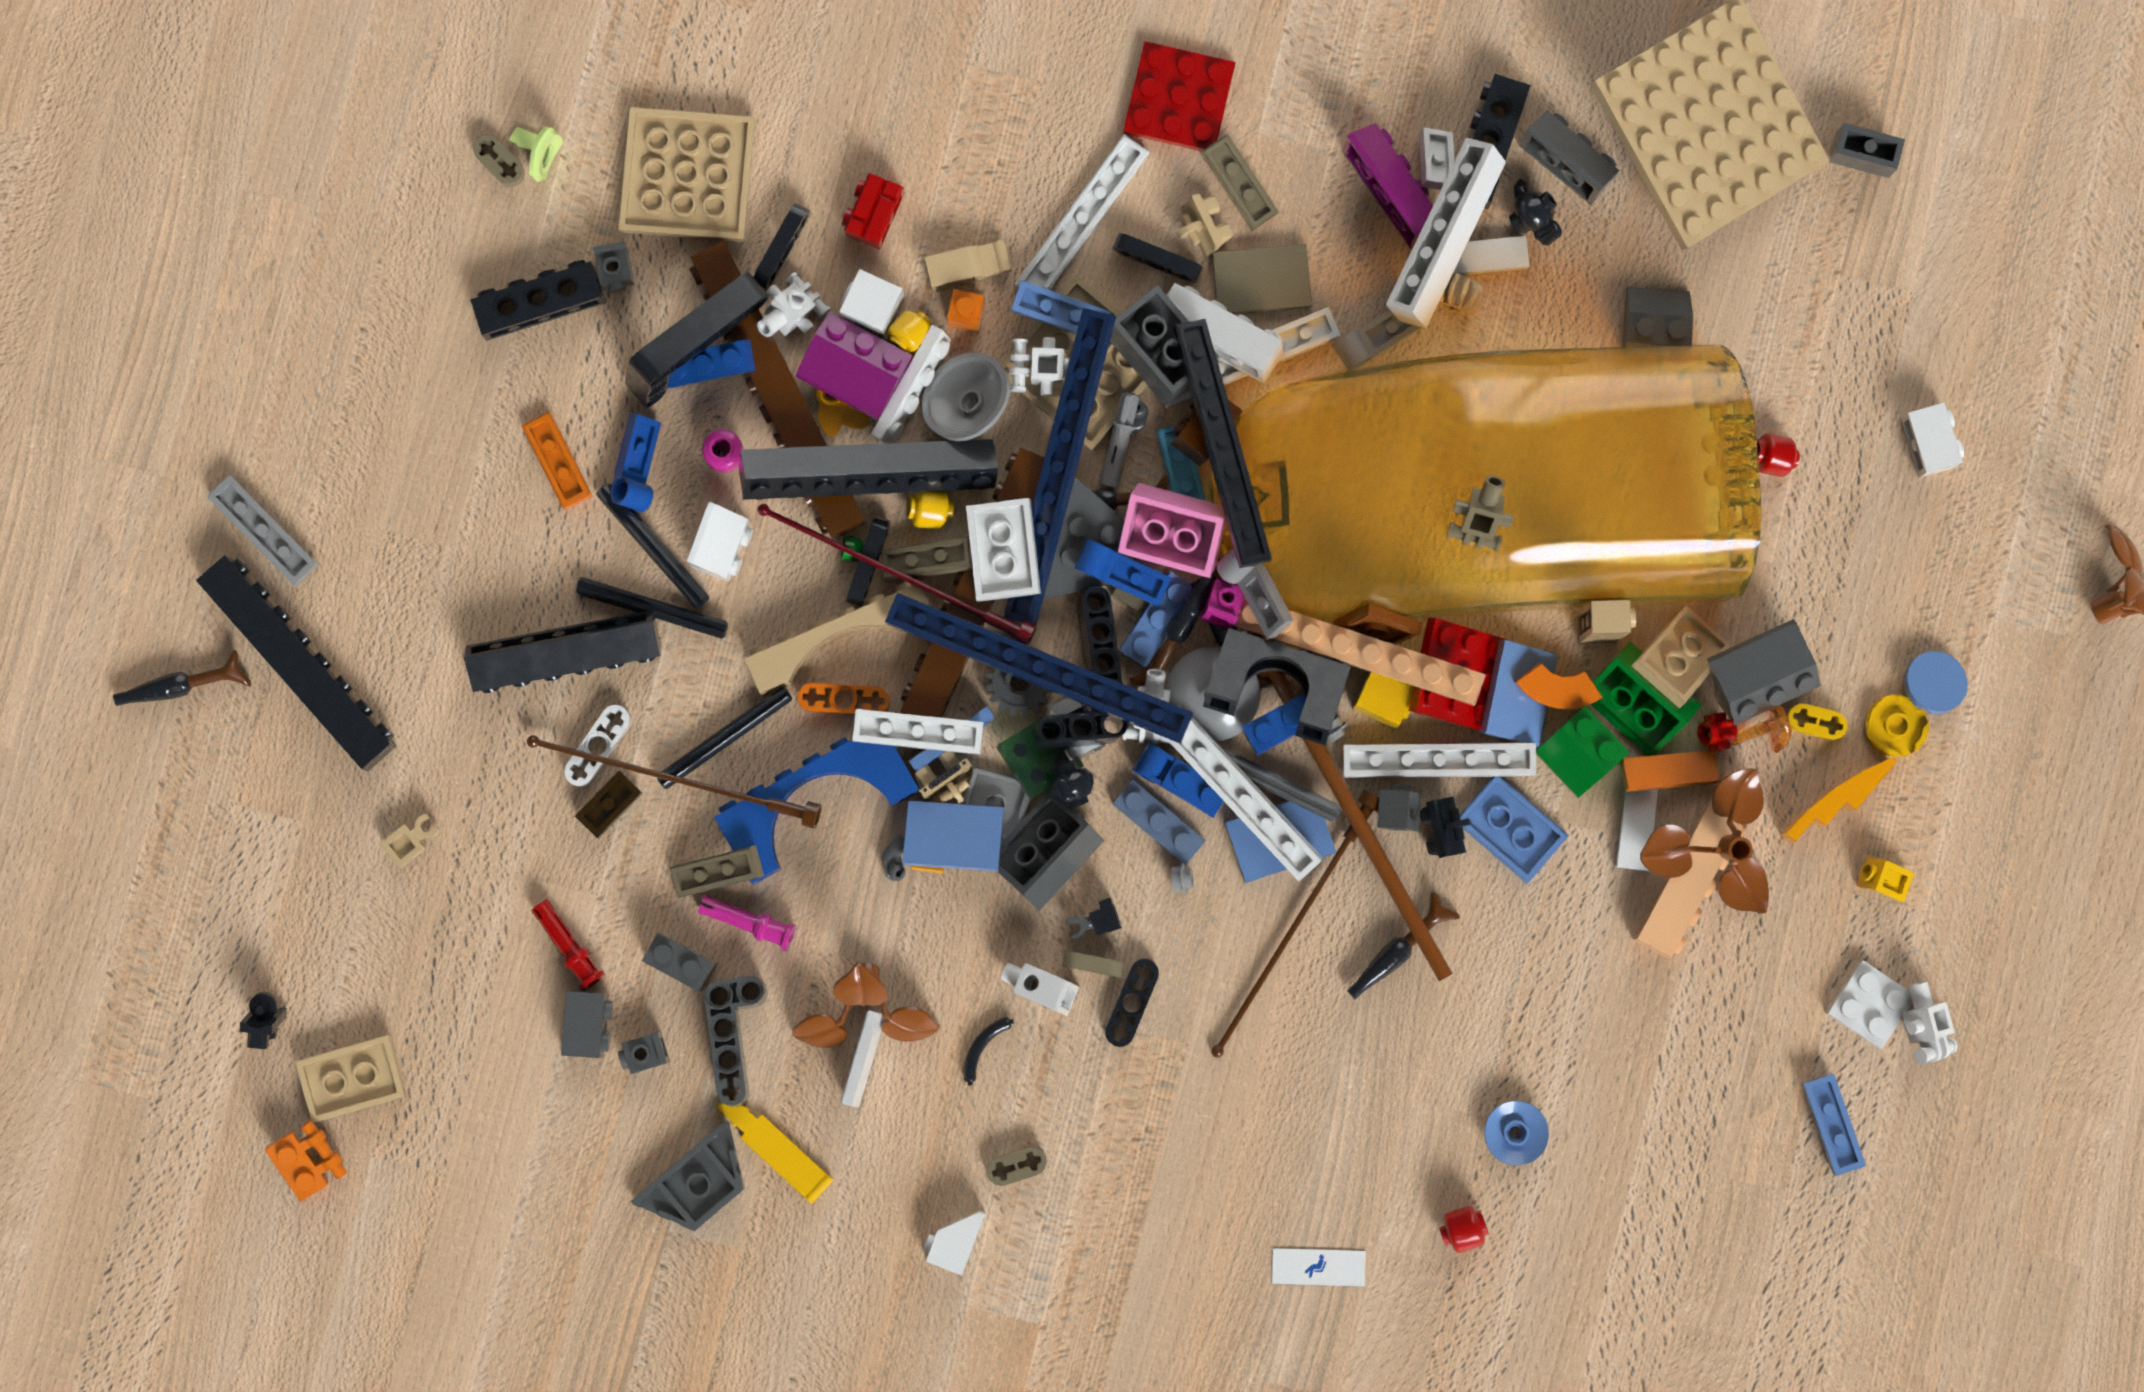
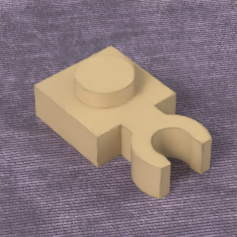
M428 814L419 816L412 830L407 824H403L380 843L400 869L426 850V847L421 842L422 840L434 838L439 834L440 829L438 827L433 828L430 832L424 831L423 824L430 818Z

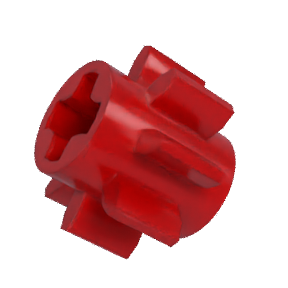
M1726 712L1704 715V721L1699 724L1697 729V736L1701 744L1709 745V752L1731 749V742L1736 740L1738 734L1737 726L1733 724L1734 721L1726 719Z

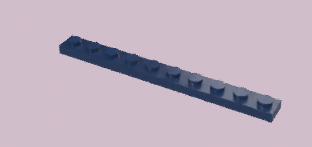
M1086 308L1082 310L1031 508L1041 594L1008 598L1004 613L1005 618L1022 623L1027 621L1037 626L1116 320L1114 315Z
M897 593L885 620V623L889 626L1179 744L1182 743L1193 717V712L900 593Z

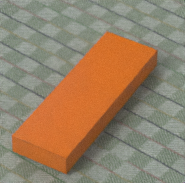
M547 412L521 425L563 509L567 510L592 497L593 495L552 414Z
M1709 750L1623 758L1620 761L1625 792L1716 784L1720 781L1715 753L1709 752Z

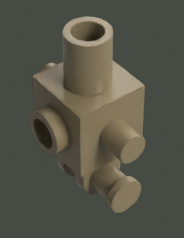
M1494 475L1487 476L1482 489L1473 487L1468 502L1456 499L1452 512L1463 515L1462 526L1450 522L1446 537L1462 540L1463 545L1468 546L1469 542H1474L1477 549H1482L1484 546L1498 552L1502 542V536H1495L1498 526L1510 528L1514 518L1513 515L1503 513L1505 496L1501 494L1505 486L1504 480Z

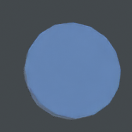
M1931 651L1922 653L1909 663L1904 675L1903 685L1906 696L1915 707L1920 710L1924 709L1930 714L1938 715L1948 713L1961 704L1967 694L1968 681L1965 670L1956 659L1947 653Z

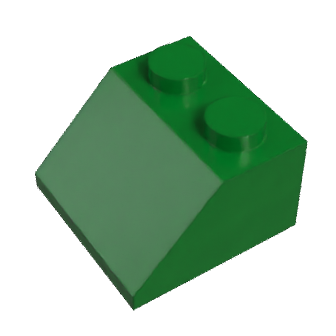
M1586 706L1579 709L1536 750V755L1577 798L1603 778L1629 753Z

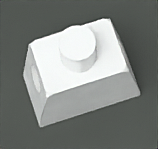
M1008 963L1001 976L1002 981L1015 986L1013 993L1065 1016L1068 1015L1080 988L1069 981L1027 963L1024 964L1023 968ZM1037 979L1039 981L1038 987L1032 990V983Z

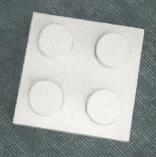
M1860 960L1826 1011V1014L1878 1049H1882L1903 1018L1902 1012L1907 1011L1912 1004V998L1909 990L1864 960Z

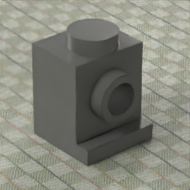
M625 242L593 247L599 282L603 290H608L609 293H619L626 291L627 286L634 285L629 251ZM618 263V269L615 272L608 271L609 264Z
M655 1032L621 1043L623 1050L618 1051L623 1070L629 1068L630 1074L670 1063L662 1032ZM644 1048L646 1050L647 1056L644 1060H639L636 1057L637 1049Z

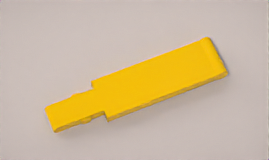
M728 1093L726 1095L732 1097L733 1101L736 1100V1098L731 1093ZM720 1102L716 1106L731 1121L732 1125L737 1126L744 1133L740 1139L811 1204L834 1181L763 1114L757 1118L746 1105L730 1107Z

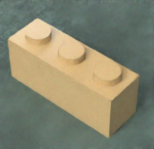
M1630 600L1591 601L1578 611L1579 643H1616L1630 634L1632 627H1636L1635 608H1630Z

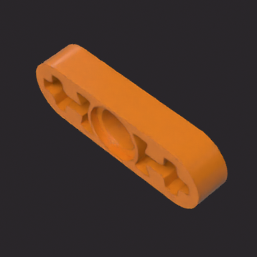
M807 683L798 692L800 706L812 713L855 715L859 703L857 691H864L862 698L870 699L873 698V693H879V697L885 700L884 704L878 706V710H872V705L869 703H861L862 710L887 712L890 707L888 693L883 688L876 686ZM810 689H815L817 695L827 696L826 689H832L829 696L831 708H824L826 701H815L814 706H809V702L804 700V695L810 694ZM849 691L853 696L851 706L845 709L839 708L835 703L837 693Z

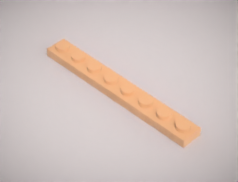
M1244 597L1234 627L1266 637ZM1290 610L1289 612L1294 621L1279 635L1269 638L1473 706L1477 702L1485 679V674Z

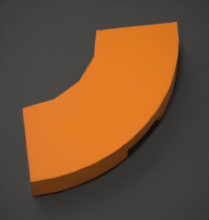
M1539 663L1514 681L1516 686L1530 699L1542 705L1558 709L1581 708L1602 698L1585 671H1580L1572 676H1559L1551 673L1543 664Z

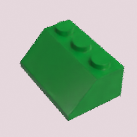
M1629 641L1592 681L1602 698L1590 705L1647 756H1654L1691 720L1701 704L1693 696L1681 708L1672 703L1631 666L1642 654V651Z

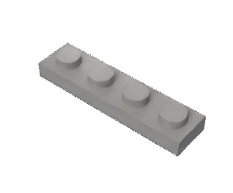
M230 474L207 496L294 586L297 587L319 566Z

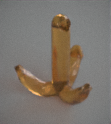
M1779 705L1768 710L1775 717L1738 731L1737 738L1734 742H1731V745H1739L1780 729V737L1773 749L1775 753H1778L1786 747L1792 736V727L1786 718L1785 709Z

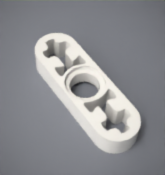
M620 705L607 707L577 750L593 754L589 749L590 741L595 737H602L606 740L607 748L599 756L609 758L631 725V715L628 710ZM619 712H622L621 719L624 721L623 725H615L610 731L616 735L613 740L604 732L598 731L601 726L607 730L611 725L612 721L608 718L611 713L617 715ZM572 755L565 766V777L568 782L575 786H587L593 781L604 763L597 762L593 766L589 762L584 769L588 774L585 779L579 777L575 780V772L572 771L575 765L581 767L586 759Z

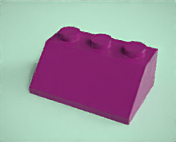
M829 312L816 331L795 377L879 420L909 367L913 355Z

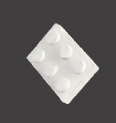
M1029 498L966 506L976 601L981 602L1041 594L1031 500Z

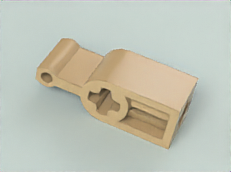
M1004 240L980 246L962 247L924 257L933 293L1012 271Z

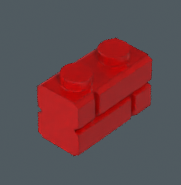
M868 173L866 180L860 179L854 192V197L858 198L853 209L848 207L842 220V225L846 226L844 229L845 235L878 250L881 249L904 196V188L872 173Z

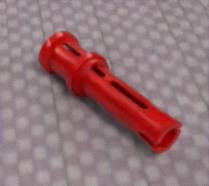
M546 899L537 904L531 912L564 957L565 968L571 969L581 983L579 988L585 991L603 979L606 975L604 971L598 970L589 957L590 951L579 945L550 904V901Z

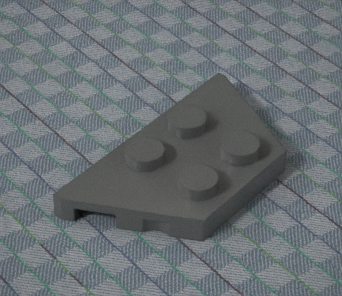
M1074 478L1044 595L1045 598L1087 590L1094 585L1101 587L1109 585L1074 568L1087 539L1118 553L1125 520L1076 478Z
M725 1120L630 1202L634 1206L642 1207L662 1218L672 1220L685 1228L696 1231L745 1189L730 1123Z

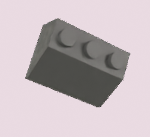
M1547 110L1527 129L1519 146L1589 205H1592L1620 170L1615 167L1617 164L1609 155L1605 153L1599 154L1591 147L1593 145L1592 142L1581 133L1575 134L1567 127L1568 122L1557 113L1551 114Z
M1156 285L1116 317L1110 342L1162 403L1166 405L1189 387L1173 330L1175 324L1189 321L1163 290Z
M1794 619L1707 658L1718 704L1726 712L1729 719L1734 721V726L1821 686L1816 662Z
M1048 792L1001 843L998 873L1040 911L1105 840L1068 805L1058 802Z

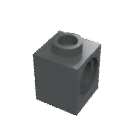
M1392 784L1391 790L1380 789L1377 828L1419 832L1421 794L1410 791V785Z

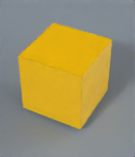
M1369 672L1352 710L1396 729L1400 726L1402 719H1407L1411 712L1408 710L1413 686Z

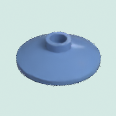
M1509 1101L1499 1105L1491 1112L1485 1123L1484 1137L1489 1151L1495 1158L1509 1165L1520 1166L1533 1162L1543 1153L1548 1143L1549 1129L1545 1117L1536 1107L1523 1101ZM1515 1126L1521 1131V1135L1517 1139H1513L1509 1135L1510 1129Z

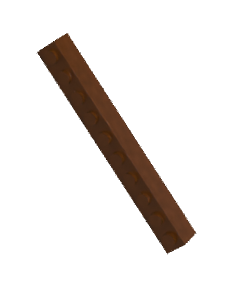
M724 240L690 257L694 266L689 268L697 286L703 283L708 294L703 296L705 301L741 276ZM758 309L724 334L723 337L725 341L731 338L733 342L750 340L756 371L748 372L750 377L746 378L745 381L753 396L760 395L764 405L760 406L759 409L767 424L773 421L778 431L773 434L778 447L827 446L773 336L765 337L758 330L757 323L763 318ZM853 495L804 497L808 507L815 505L820 515L815 518V521L822 535L829 533L833 540L866 524Z
M1020 447L1018 454L1012 453L1005 467L1009 474L1004 483L998 482L992 499L1000 502L1029 498L1032 508L1044 457ZM973 570L957 572L953 581V585L957 586L953 597L984 612L991 611L995 600L976 601ZM946 600L941 607V611L983 627L985 624L983 618ZM928 642L931 645L927 654L921 653L915 664L914 671L918 672L914 683L908 682L902 693L901 700L905 701L900 713L942 718L969 658ZM915 748L919 751H925V749Z

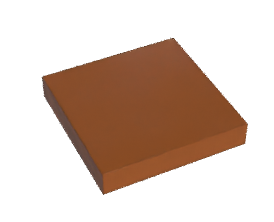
M1371 603L1333 621V625L1394 645L1419 635L1422 628L1421 622Z

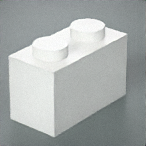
M1945 403L1908 412L1901 417L1919 478L1955 468L1963 463L1964 449L1961 441L1955 438L1952 429L1955 427L1954 417L1951 410L1946 409Z

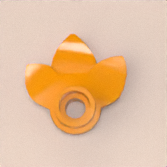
M817 389L816 396L821 405L817 418L827 435L835 437L842 425L852 429H864L868 426V415L838 399L829 400L827 393Z

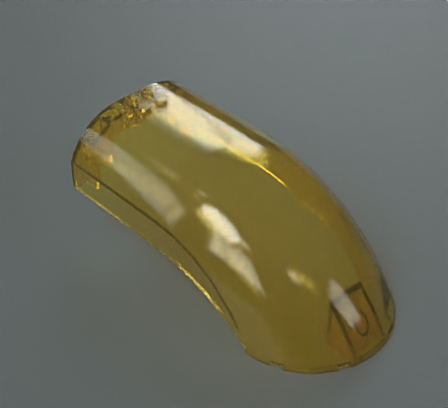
M1722 344L1508 350L1405 360L1311 377L1284 384L1252 403L1235 422L1272 560L1263 563V566L1266 567L1288 610L1333 624L1335 619L1368 603L1410 619L1494 612L1583 608L1591 601L1630 600V606L1726 602L1741 597L1744 594L1752 578L1757 561L1761 533V488L1754 411L1750 391L1741 365L1735 355ZM1211 468L1208 502L1222 505ZM1490 475L1498 476L1504 480L1505 486L1501 494L1505 496L1503 513L1514 516L1510 528L1498 526L1495 536H1502L1498 552L1484 546L1482 549H1477L1474 542H1469L1468 546L1463 545L1462 540L1446 537L1450 522L1462 526L1463 515L1452 512L1455 500L1468 502L1473 487L1482 489L1486 477ZM1227 524L1221 545L1224 556L1233 548Z

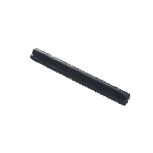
M603 485L596 493L601 502L693 607L698 609L704 606L709 600V595L634 510L612 502L610 496L612 485Z
M581 577L576 586V592L579 595L637 613L653 610L656 619L717 638H724L728 630V623L724 620L585 577Z
M784 686L779 687L661 772L684 778L791 702L792 696ZM657 778L661 786L665 789L670 788L672 785L676 783L665 779Z

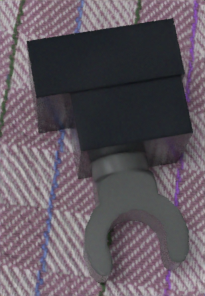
M1112 898L1098 902L1101 909L1090 912V916L1081 919L1078 917L1068 918L1065 921L1066 924L1077 922L1080 925V931L1077 934L1071 935V939L1082 937L1086 930L1094 928L1097 936L1121 929L1122 925Z

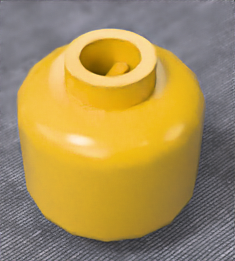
M904 311L887 329V342L914 357L932 322L922 312Z
M946 491L914 492L908 495L906 518L911 519L913 526L939 530L943 528L946 520L952 519L954 503L949 501Z

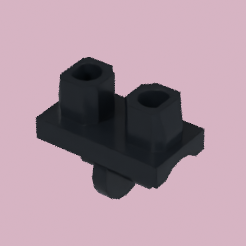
M1453 797L1426 802L1427 806L1420 809V820L1424 826H1432L1434 837L1427 838L1428 854L1438 855L1439 858L1466 853L1463 841L1465 839L1463 827L1471 825L1470 818L1460 819L1459 810L1455 806Z
M259 992L250 1000V1011L240 1022L239 1032L248 1033V1048L267 1049L269 1040L277 1037L278 1027L286 1018L287 1008L278 1009V1001L275 996L268 992Z

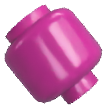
M724 429L710 433L702 445L703 458L710 468L717 472L728 473L739 467L740 450H744L743 443L735 433Z

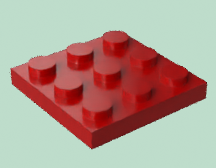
M1144 41L1123 134L1203 151L1218 140L1236 62Z
M1428 617L1420 653L1485 674V679L1475 706L1413 686L1408 711L1481 731L1499 640L1508 639L1436 617Z

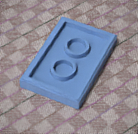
M1499 640L1480 733L1516 743H1536V747H1540L1548 706L1530 699L1516 686L1514 681L1539 663L1543 664L1551 673H1555L1558 654L1508 640Z
M1492 777L1460 814L1461 820L1470 818L1471 825L1463 827V830L1526 884L1530 882L1569 836L1502 777Z
M908 801L903 865L999 872L1004 807Z
M1290 801L1276 806L1322 857L1336 853L1325 818ZM1240 818L1225 822L1245 883L1287 870Z

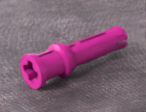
M707 894L704 895L701 902L713 906V909L702 905L699 906L698 914L706 915L753 933V937L757 941L767 940L779 945L783 951H787L795 933L796 925L793 923L786 925L775 921L767 913L761 916L755 915L749 911L712 898Z

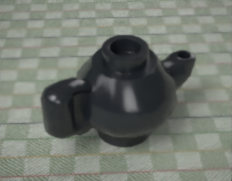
M1520 178L1514 185L1515 211L1509 215L1510 222L1521 235L1532 231L1536 240L1540 241L1544 246H1549L1562 235L1560 225L1557 221L1553 220L1554 208L1557 207V203L1547 191L1544 193L1529 191L1525 181Z
M1075 759L1051 769L1054 778L1049 785V793L1055 800L1064 805L1070 804L1071 809L1089 802L1087 796L1091 794L1094 779L1093 774L1088 769L1078 767Z

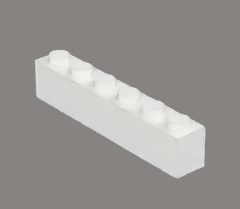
M1470 138L1465 139L1386 303V306L1399 321L1427 329L1506 163L1493 144Z

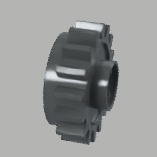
M993 668L995 670L994 673H986L985 675L987 679L992 681V684L985 686V690L988 692L994 691V695L991 696L989 701L991 703L999 701L998 711L1001 713L1007 708L1010 710V717L1014 718L1016 711L1021 712L1023 718H1027V711L1031 709L1038 714L1039 708L1037 705L1039 703L1048 705L1049 703L1045 693H1053L1032 683H1029L1024 691H1015L1010 686L1011 680L1015 676Z

